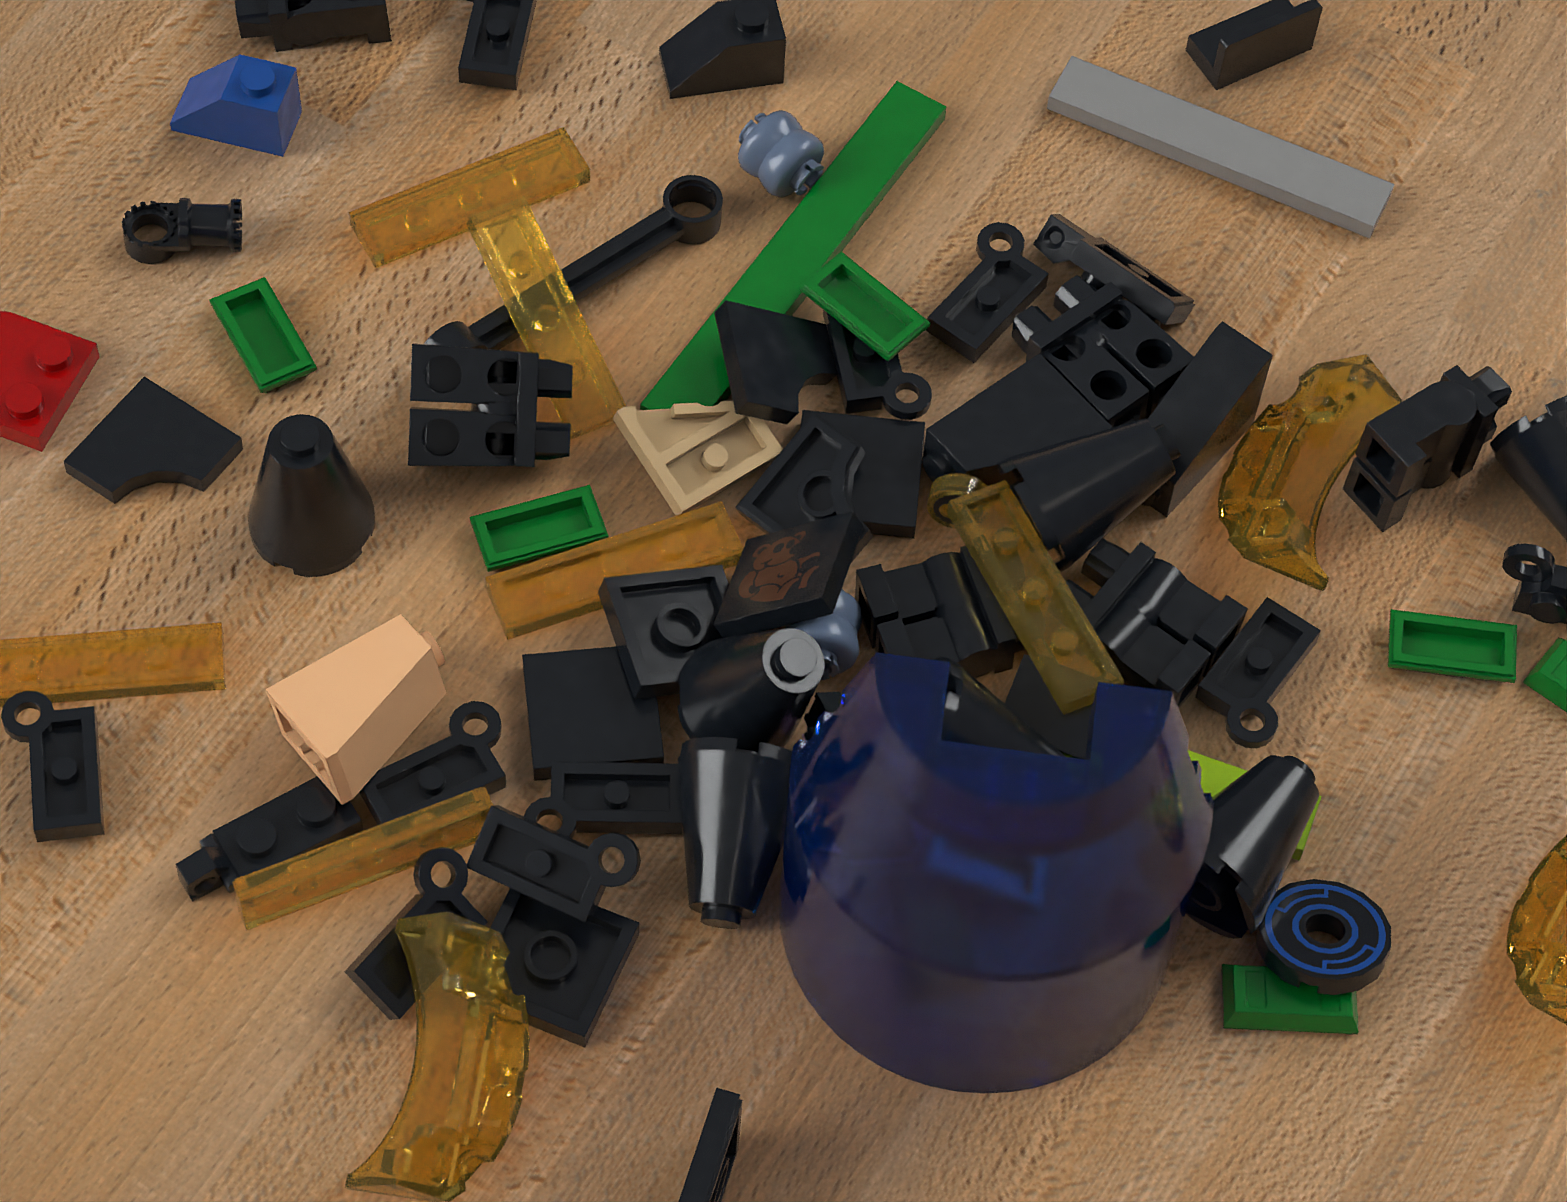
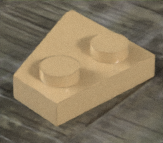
M721 401L715 406H704L699 403L673 404L670 409L636 410V406H628L618 410L612 418L677 518L770 464L783 450L763 419L736 414L733 401Z

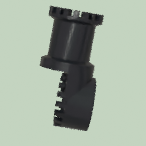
M180 198L179 203H156L155 201H150V205H146L145 202H140L139 207L136 205L131 206V211L127 210L124 214L125 218L122 220L125 249L131 258L140 263H161L171 258L175 252H190L192 246H229L231 252H241L243 232L242 230H236L242 227V222H236L242 220L241 199H231L229 204H192L190 198ZM145 225H158L167 231V234L162 239L153 242L141 241L134 236V233Z

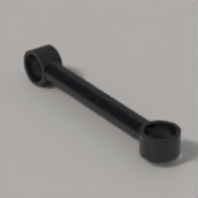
M686 175L673 180L664 191L661 209L467 327L466 324L460 321L448 323L435 331L424 344L500 350L674 241L684 244H701L709 241L718 233L721 225L723 197L719 187L711 180L697 175ZM684 202H696L703 204L711 212L702 217L690 218L680 215L673 208Z

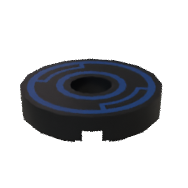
M1310 879L1289 883L1276 891L1261 925L1257 928L1256 947L1265 965L1284 982L1300 988V984L1303 982L1307 985L1318 986L1317 993L1338 995L1359 991L1378 979L1391 950V926L1381 907L1363 892L1340 882ZM1316 931L1326 932L1337 938L1338 942L1331 944L1320 943L1308 934Z

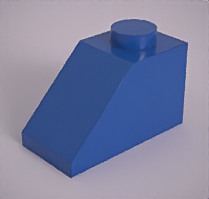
M241 54L189 79L170 122L171 131L283 157L302 113L297 68Z

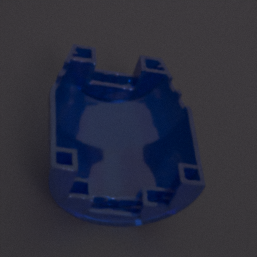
M876 652L842 690L840 707L834 713L824 711L817 719L814 736L809 741L799 739L792 749L778 906L781 935L793 974L807 1000L837 1036L875 1064L906 1079L956 1092L983 1094L1020 1091L1062 1080L1087 1068L1119 1045L1140 1023L1154 1002L1164 981L1208 846L1214 801L1211 793H1203L1200 785L1202 769L1199 761H1191L1188 754L1189 734L1172 691L1098 682L1089 718L1085 760L941 741L950 662Z

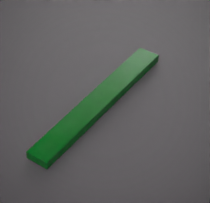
M896 81L715 311L727 300L792 316L807 297L799 290V286L844 250L945 120L947 106ZM714 312L641 402L640 410L670 409L673 404L699 403L704 406H715L721 401L728 399L731 395V389Z

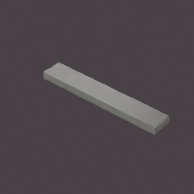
M1071 56L1048 98V110L1369 239L1382 216L1395 185L1074 56Z

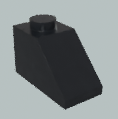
M776 0L717 1L659 46V56L670 99L783 83L786 36Z

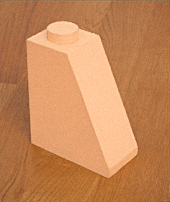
M400 614L265 690L283 737L343 805L355 798L447 694L439 671V667L445 664V659L433 636L428 631L419 634Z

